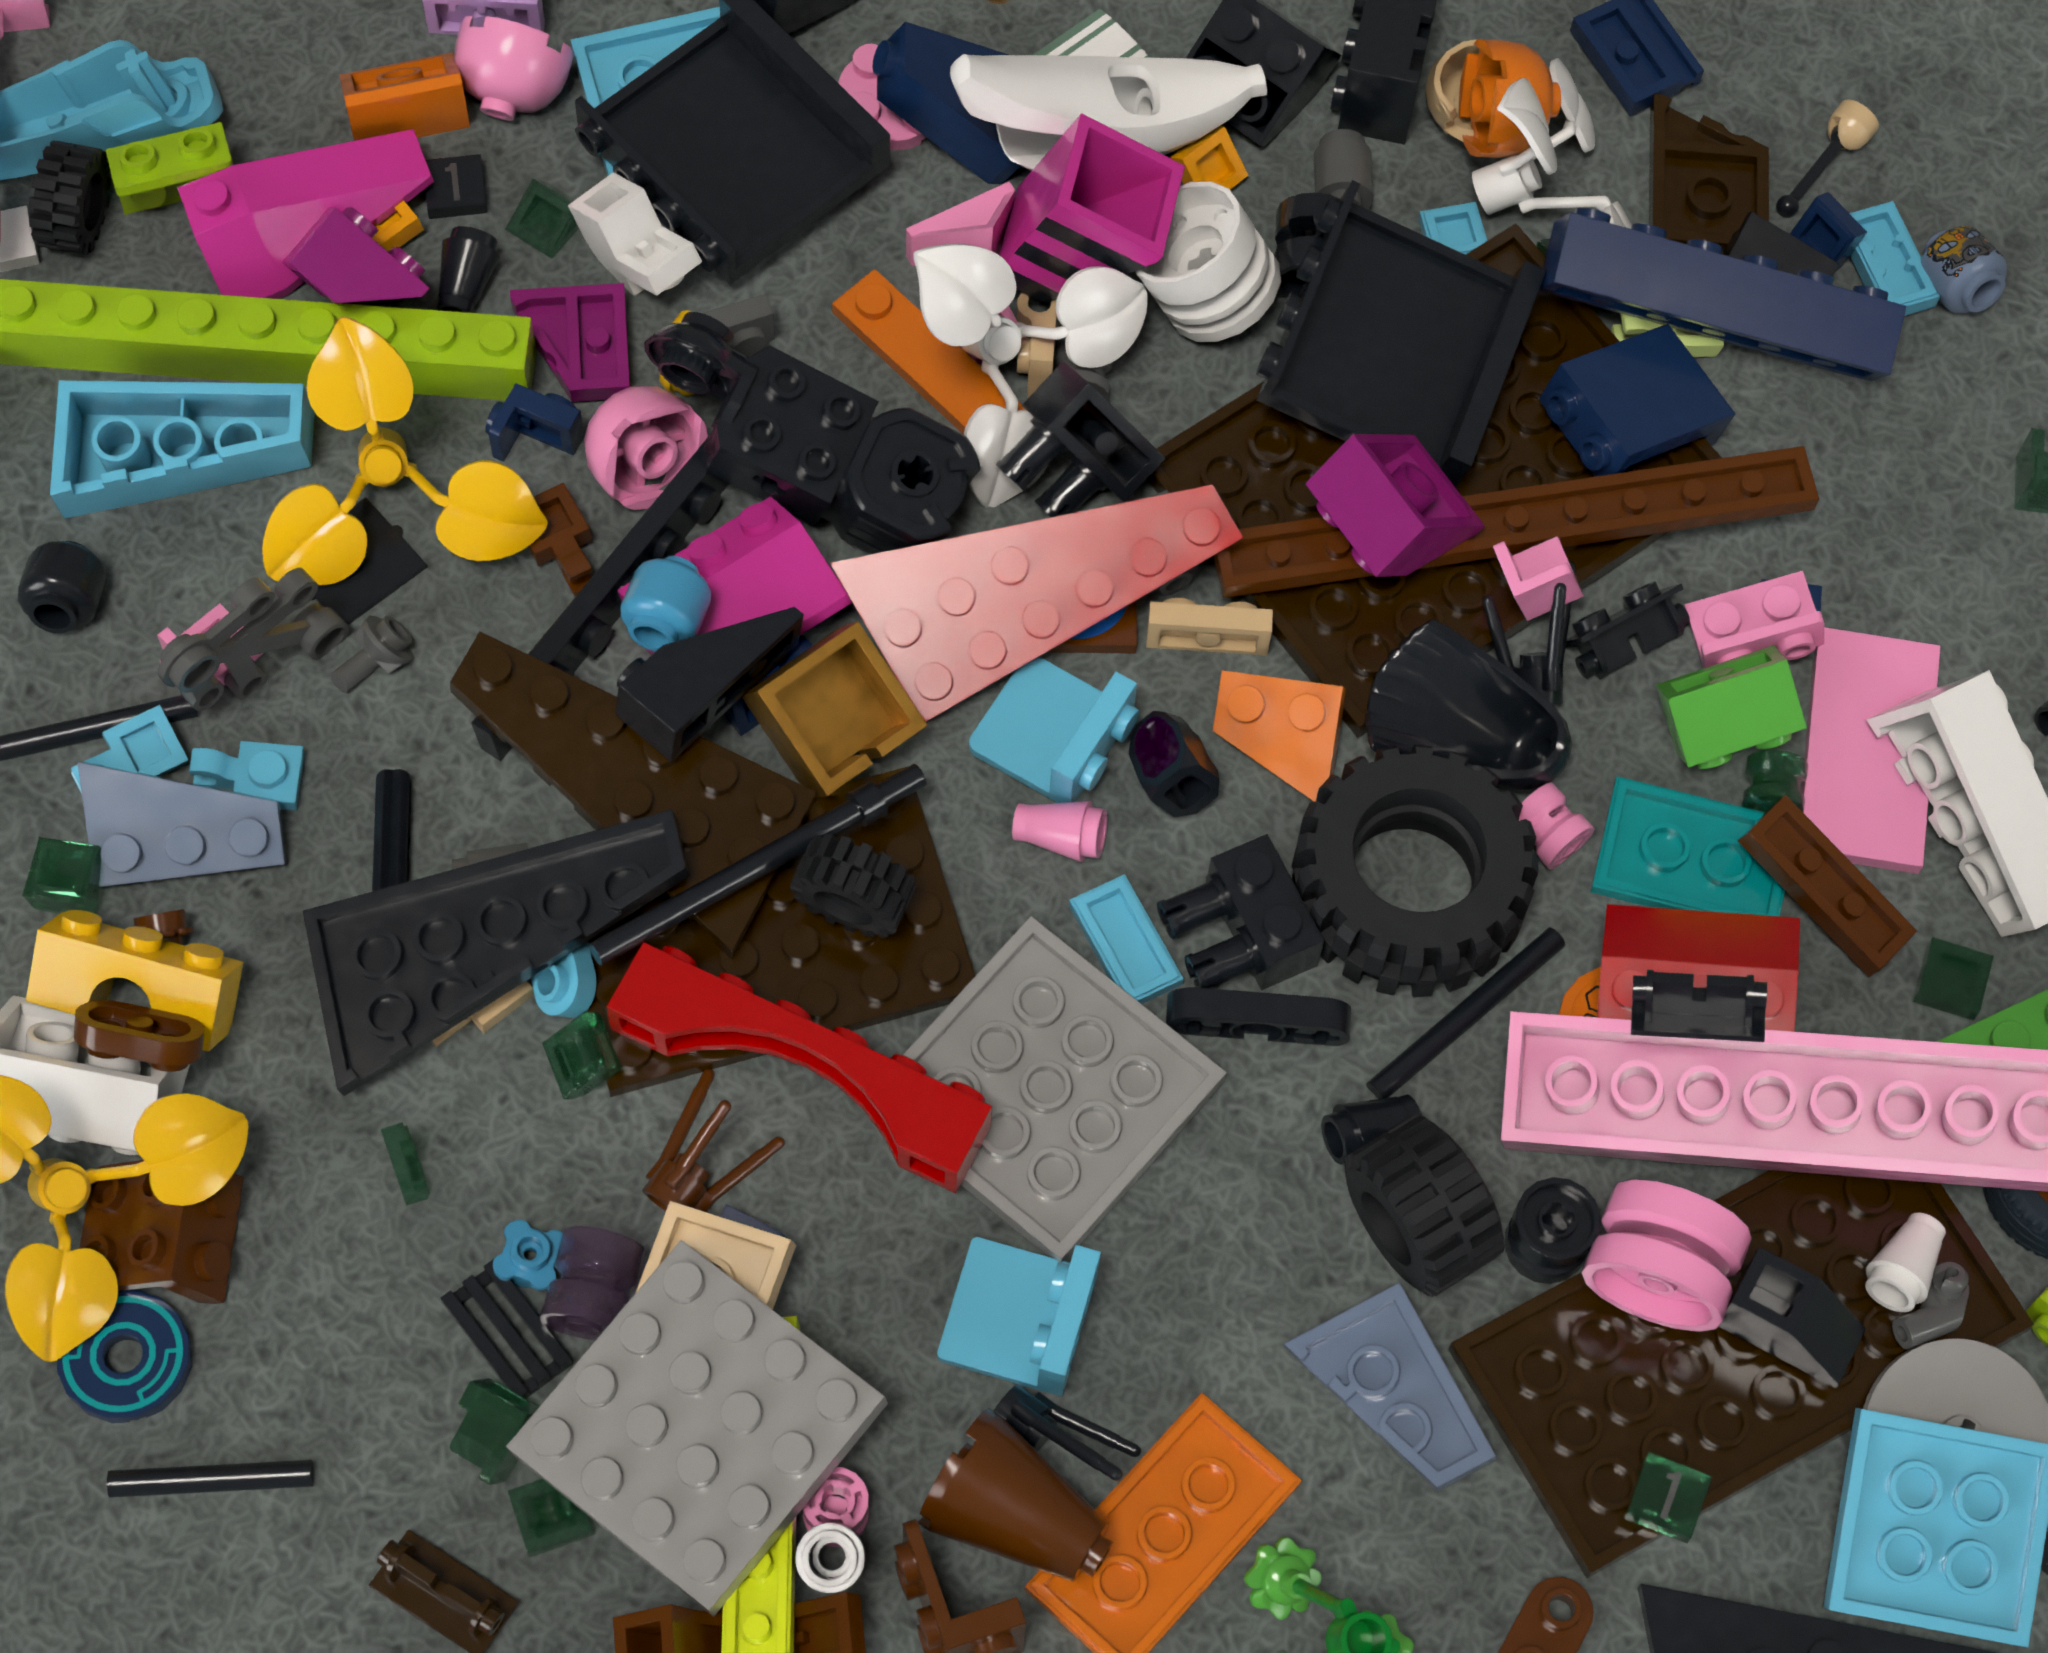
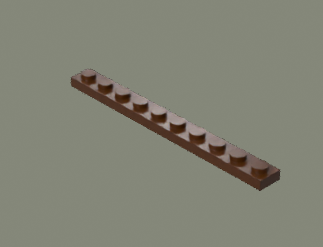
M1804 446L1467 495L1462 497L1485 527L1475 536L1419 569L1496 558L1497 555L1493 545L1505 541L1511 554L1515 555L1558 536L1563 547L1812 511L1815 510L1819 496ZM1323 517L1239 529L1243 539L1214 555L1223 598L1375 576L1365 571L1356 562L1351 552L1353 546L1339 528L1329 524Z

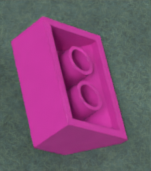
M771 496L760 503L747 507L739 516L708 535L696 538L687 548L674 555L692 562L711 589V603L698 635L792 607H796L804 614L801 635L851 604L846 590L801 522ZM630 582L617 590L622 601ZM646 649L651 655L655 653V651Z

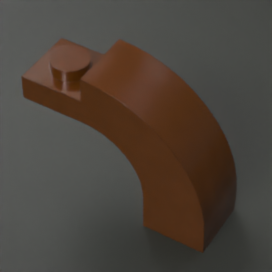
M842 1592L795 1603L794 1653H866L861 1595ZM668 1604L613 1617L615 1653H721L723 1612H718L713 1617L707 1611Z

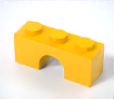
M68 910L61 912L37 930L26 1002L75 1015L76 1009L84 1003L108 1000L114 978H125L142 988L149 999L151 1008L189 1016L198 1020L204 1026L203 1050L209 1052L230 1031L244 962L225 957L224 952L213 945L191 943L185 946L163 940V935L151 928L134 926L122 929L102 923V918L95 913L83 910Z

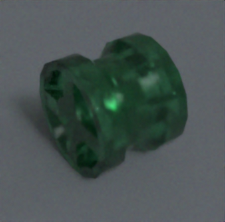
M1762 750L1749 755L1746 760L1745 774L1750 779V787L1743 792L1742 807L1766 812L1775 802L1784 795H1787L1804 812L1805 797L1800 791V784L1805 782L1808 776V763L1806 759L1798 754L1782 750Z

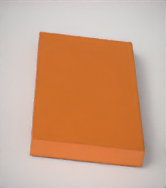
M1201 1393L1095 1509L1109 1523L1104 1536L1113 1541L1108 1555L1096 1574L1091 1577L1082 1571L1079 1577L1072 1582L1039 1570L1026 1584L1024 1591L1093 1653H1150L1301 1485L1302 1480L1207 1396Z

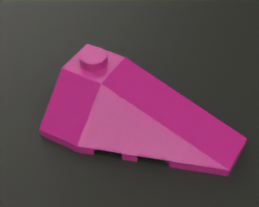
M414 129L232 165L177 188L193 234L221 295L279 299L287 296L304 283L298 275L282 263L283 260L328 208L336 207L339 211L343 212L346 207L350 208L351 206L372 224H380L396 212L395 206L403 200L405 203L409 202L431 185L434 180Z

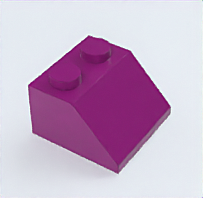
M1353 434L1305 483L1318 500L1316 507L1321 516L1329 524L1341 530L1353 546L1351 552L1356 562L1365 571L1375 575V577L1407 576L1475 536L1485 527L1415 435Z

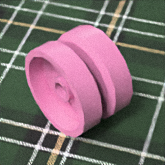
M1629 1180L1618 1183L1611 1192L1601 1219L1607 1234L1599 1235L1593 1242L1582 1270L1586 1285L1612 1305L1649 1322L1674 1329L1698 1332L1716 1329L1723 1322L1733 1294L1727 1277L1735 1276L1742 1268L1752 1240L1748 1226L1730 1210L1709 1198L1685 1188L1646 1180Z

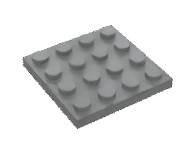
M1032 916L903 1054V1056L911 1058L922 1065L927 1071V1076L948 1086L951 1082L966 1084L984 1096V1103L992 1106L991 1128L961 1186L1047 1257L1054 1258L1060 1263L1062 1261L1065 1262L1072 1255L1075 1245H1080L1218 1090L1225 1082L1227 1074L1226 1071Z
M680 1240L513 1437L506 1448L517 1459L714 1617L888 1405V1402L883 1394L692 1247Z

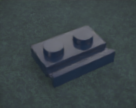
M1611 0L1573 18L1570 32L1630 116L1650 107L1654 94L1672 97L1679 93L1680 88L1690 83L1692 86L1700 83L1704 69L1654 0Z

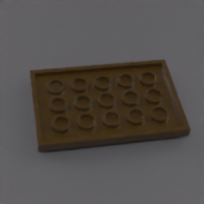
M907 767L847 782L830 795L816 798L804 824L847 801L846 794L868 781L876 785ZM917 791L888 806V814L865 827L858 823L835 836L839 841L842 836L852 838L855 845L861 846L862 842L873 846L871 851L878 855L882 852L892 857V864L901 863L907 869L905 874H910L914 877L915 890L893 935L889 934L888 937L880 938L877 934H874L873 937L864 936L859 929H856L854 933L844 930L843 924L835 921L834 925L824 921L825 915L821 913L813 914L806 909L808 904L799 903L794 898L796 894L790 890V883L804 856L802 854L780 867L732 959L715 944L716 940L694 919L690 921L687 918L645 941V943L660 950L663 946L675 947L692 957L697 963L696 967L717 977L720 973H729L737 976L753 988V994L774 1004L778 1000L792 1002L808 1012L812 1022L831 1031L835 1027H843L854 1031L949 1005L975 977ZM664 892L657 898L653 899L646 905L642 906L641 908L631 913L621 921L617 922L610 928L606 929L599 935L589 940L588 943L605 935L606 933L614 930L615 928L623 925L624 923L632 920L633 918L643 914L644 912L652 909L653 907L661 904L662 902L670 899L671 897L666 892ZM642 944L602 966L596 962L591 953L597 986L593 1002L587 1010L610 1097L701 1073L706 1069H716L767 1055L729 1049L698 1050L667 1057L611 1030L606 1007Z

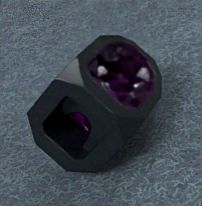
M1152 711L1136 724L1130 738L1129 756L1140 784L1153 803L1171 816L1179 817L1197 814L1218 797L1220 780L1218 769L1210 760L1200 737L1192 731L1188 723L1179 716L1162 711Z

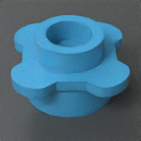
M524 1220L510 1222L504 1229L506 1244L503 1252L493 1260L495 1275L504 1281L511 1280L520 1287L534 1288L539 1291L549 1289L556 1281L554 1270L557 1258L567 1250L566 1237L558 1230L543 1232L530 1228L529 1224ZM532 1250L536 1253V1257L528 1260L524 1257V1253Z

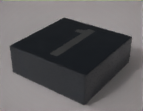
M481 154L426 160L434 180L425 189L429 219L488 213Z

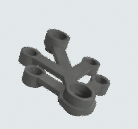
M295 568L286 573L277 583L275 594L279 598L274 602L275 594L260 578L254 577L242 583L233 593L231 604L235 609L205 633L191 636L183 634L167 644L160 656L161 663L158 668V676L165 685L169 687L176 686L184 699L196 711H203L216 703L224 692V685L214 675L221 663H224L228 670L224 683L240 700H244L264 685L268 677L250 656L299 644L312 659L319 660L347 638L349 625L332 607H322L321 604L314 603L304 608L296 616L293 623L276 626L294 610L300 609L309 603L318 591V584L303 568Z

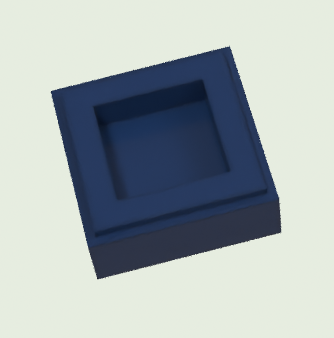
M1829 192L1821 194L1814 199L1790 232V235L1839 263L1837 270L1843 266L1867 234V231Z

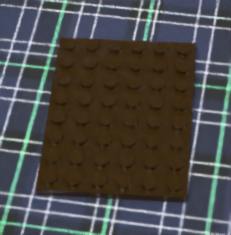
M1516 223L1466 254L1512 277L1525 260L1543 268L1545 262L1544 254ZM1538 291L1473 464L1455 487L1462 496L1595 477L1583 464L1579 454L1557 424L1550 419L1546 409L1540 402L1541 394L1561 363L1620 342L1588 304ZM1262 382L1156 448L1166 459L1147 478V481L1157 493L1165 490L1168 493L1213 484L1238 529L1322 517L1316 507L1318 500L1305 483L1346 441L1257 401L1256 399L1263 385ZM1702 437L1633 464L1625 472L1719 459L1722 457ZM1668 532L1563 548L1568 560L1573 561L1576 565L1575 577L1582 590ZM1497 557L1417 569L1407 576H1368L1241 595L1247 603H1251L1259 609H1273L1272 634L1311 682L1346 688L1342 720L1357 738L1367 732L1364 725L1365 714H1367L1368 697L1371 694L1370 687L1375 674L1379 672L1382 663L1388 660V654L1391 650L1397 649L1399 642L1404 637H1409V633L1416 627H1420L1427 621L1435 619L1447 625L1485 652H1488L1494 648L1482 604L1484 596L1490 595L1494 598L1506 639L1544 615L1526 620L1512 594Z

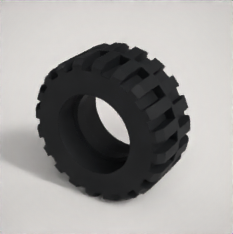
M1414 744L1411 754H1400L1397 746L1377 749L1375 760L1371 763L1368 762L1366 757L1358 756L1344 764L1341 778L1338 775H1330L1319 787L1316 802L1309 803L1302 819L1291 866L1293 869L1292 881L1324 939L1320 956L1326 963H1331L1336 957H1339L1345 962L1342 975L1357 984L1360 983L1363 975L1379 980L1377 992L1395 995L1398 984L1410 985L1412 997L1432 996L1437 982L1443 981L1446 990L1452 992L1467 986L1473 971L1478 976L1483 977L1496 966L1501 952H1508L1517 938L1535 892L1533 886L1538 876L1539 856L1532 850L1536 842V835L1531 821L1527 819L1518 821L1523 808L1522 803L1513 791L1507 790L1502 794L1496 788L1500 777L1485 766L1479 772L1472 770L1466 766L1468 757L1452 750L1449 758L1432 755L1433 746ZM1398 829L1426 832L1449 844L1460 855L1471 876V889L1463 900L1445 909L1430 912L1401 909L1382 900L1370 890L1358 872L1355 864V855L1358 848L1364 842L1383 832Z

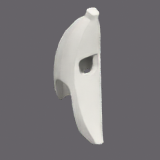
M963 54L950 67V77L963 107L971 116L995 123L999 142L1005 155L1011 161L1031 171L1034 170L1035 166L1081 113L1163 155H1167L1198 141L1230 120L1251 98L1267 95L1266 78L1259 64L1243 67L1220 61L1186 58L1053 55L979 56Z

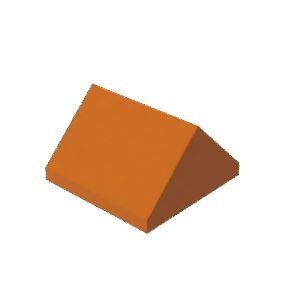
M453 52L340 74L354 141L414 129L419 138L469 128L470 123L459 68L453 61Z

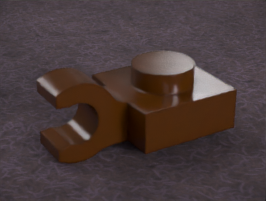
M563 482L534 496L538 506L546 516L548 524L544 533L529 545L528 549L538 566L552 559L556 560L565 581L575 597L592 578L590 575L593 572L580 546L593 541L588 524Z

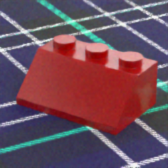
M1607 904L1597 1018L1632 1020L1633 975L1647 976V969L1654 970V972L1694 974L1693 987L1706 988L1707 975L1742 977L1754 975V982H1767L1765 1030L1795 1032L1800 918Z

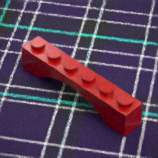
M645 942L642 943L606 1007L611 1030L667 1057L698 1050L737 1049L773 1055L806 1067L838 1086L865 1111L885 1138L899 1167L955 1194L957 1193L991 1128L992 1106L984 1103L985 1098L981 1093L960 1082H951L948 1086L927 1076V1071L922 1065L906 1056L894 1054L891 1058L868 1048V1042L849 1029L835 1027L831 1031L811 1021V1016L808 1012L792 1002L778 1000L774 1004L753 994V988L737 976L729 973H720L717 977L696 967L697 963L692 957L675 947L663 946L660 950Z

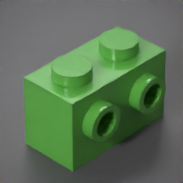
M1774 645L1656 684L1676 752L1688 768L1696 765L1700 769H1708L1723 765L1733 758L1732 753L1752 746H1756L1758 749H1769L1783 745L1791 740V733L1807 728L1788 661Z

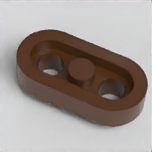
M97 1000L84 1003L76 1009L73 1038L78 1045L86 1048L90 1055L98 1058L124 1057L148 1062L152 1068L160 1071L176 1072L185 1069L188 1064L194 1063L201 1058L204 1026L198 1020L181 1014L119 1001Z
M1552 1577L1541 1581L1527 1597L1498 1653H1577L1593 1621L1594 1611L1590 1596L1580 1584L1568 1578ZM1553 1600L1565 1602L1570 1607L1571 1619L1559 1621L1553 1618L1549 1612V1602Z

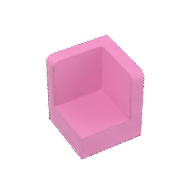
M1558 536L1513 556L1505 541L1493 545L1512 594L1527 621L1551 611L1554 587L1557 583H1564L1566 585L1565 604L1584 597Z

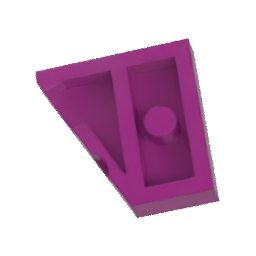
M624 283L510 290L513 312L516 316L531 317L536 347L571 402L607 400L613 394L631 387Z

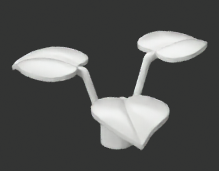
M1559 58L1551 60L1550 73L1552 82H1557L1560 86L1561 108L1566 116L1563 129L1553 136H1549L1548 124L1543 108L1530 81L1527 78H1522L1513 82L1505 92L1497 110L1507 116L1520 129L1530 148L1519 155L1507 157L1472 172L1473 185L1484 211L1491 215L1516 204H1519L1523 214L1534 209L1593 207L1611 216L1610 223L1631 229L1632 224L1618 201L1611 203L1610 199L1606 196L1533 197V191L1542 188L1540 174L1534 160L1537 158L1546 174L1551 175L1557 170V158L1554 147L1575 134L1582 150L1586 153L1595 147V131L1589 110L1578 93L1571 74Z
M943 244L915 251L913 257L919 279L920 307L927 328L939 341L951 346H961L967 353L982 359V372L990 376L1005 400V408L995 404H985L977 408L968 420L964 430V435L969 439L976 451L981 467L973 480L968 483L970 490L982 506L986 508L989 506L996 507L1023 490L995 464L999 460L1001 461L1034 426L1030 422L1033 416L1026 409L1017 411L1018 399L999 371V365L1009 362L1018 354L1021 348V338L1023 337L1053 340L1065 338L1067 356L1074 364L1088 368L1102 367L1120 358L1139 335L1146 316L1147 291L1144 284L1133 280L1116 269L1092 266L1075 272L1066 280L1059 291L1055 308L1057 318L1063 326L1049 328L1030 326L1021 322L1014 323L1012 320L998 314L1011 304L1016 294L1014 273L1010 265L1001 256L985 248L967 244ZM1048 464L1028 485V488L1040 478V476L1046 470Z

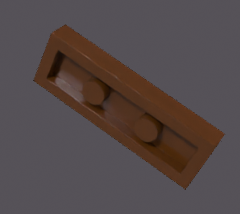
M1784 795L1775 802L1738 840L1752 857L1868 977L1880 971L1917 932L1909 921L1787 795Z

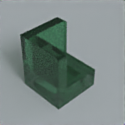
M2031 428L2016 456L2014 510L2048 514V452H2044V429Z
M491 1378L473 1380L469 1382L457 1404L468 1412L450 1443V1449L482 1469L478 1479L488 1485L505 1482L519 1461L506 1446L539 1406Z

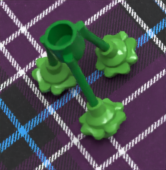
M1286 1536L1280 1537L1275 1543V1547L1268 1544L1258 1547L1255 1563L1244 1575L1246 1585L1253 1588L1249 1598L1252 1606L1258 1609H1268L1279 1620L1287 1618L1291 1608L1300 1613L1306 1611L1310 1601L1333 1612L1335 1619L1327 1628L1325 1637L1328 1653H1411L1413 1651L1414 1644L1412 1640L1399 1631L1396 1618L1393 1615L1384 1614L1380 1617L1370 1611L1363 1610L1357 1612L1352 1599H1340L1317 1587L1322 1577L1321 1573L1312 1567L1316 1561V1553L1312 1549L1298 1547L1291 1538Z

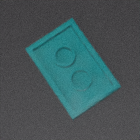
M1619 776L1616 777L1591 885V893L1655 908L1780 916L1785 890L1738 842L1765 812Z

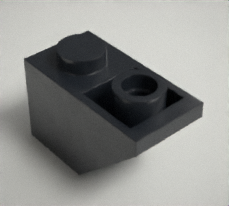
M1761 1247L1757 1249L1742 1272L1733 1290L1723 1322L1719 1325L1724 1330L1834 1388H1837L1866 1330L1819 1277Z

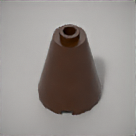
M990 1408L984 1410L965 1433L975 1440L974 1445L966 1443L958 1454L952 1452L922 1505L920 1515L923 1517L918 1521V1525L929 1532L1072 1582L1079 1577L1082 1571L1093 1577L1113 1545V1541L1104 1536L1109 1523L1001 1415Z

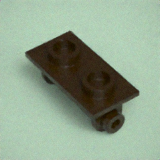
M410 1530L406 1531L399 1543L390 1540L385 1545L377 1559V1563L382 1567L368 1585L371 1589L468 1653H485L519 1604V1601Z

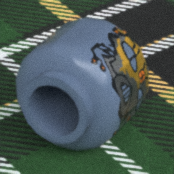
M1959 226L1938 232L1928 240L1924 247L1921 265L1940 295L1939 301L1950 312L1963 314L1983 311L1993 305L2003 293L2006 285L2007 261L1976 228Z

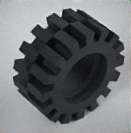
M54 140L50 142V146L44 148L43 159H39L36 166L38 177H33L31 185L32 188H35L34 197H31L29 200V208L33 209V213L29 217V227H34L31 236L36 241V245L88 255V252L91 253L94 250V240H98L100 226L104 223L106 217L104 215L105 207L109 208L110 197H107V190L111 188V178L107 177L110 167L108 161H106V152L102 151L103 149Z
M825 834L823 838L819 835L814 836L810 841L790 883V890L796 894L794 898L799 903L808 904L806 909L811 913L825 915L824 921L832 925L836 921L844 925V930L852 933L859 929L864 936L873 937L874 934H877L880 938H885L889 934L893 935L896 932L916 885L914 884V877L910 874H905L907 869L901 863L892 864V857L882 852L878 855L871 851L873 846L862 842L861 846L855 845L852 838L842 836L839 841L833 834Z

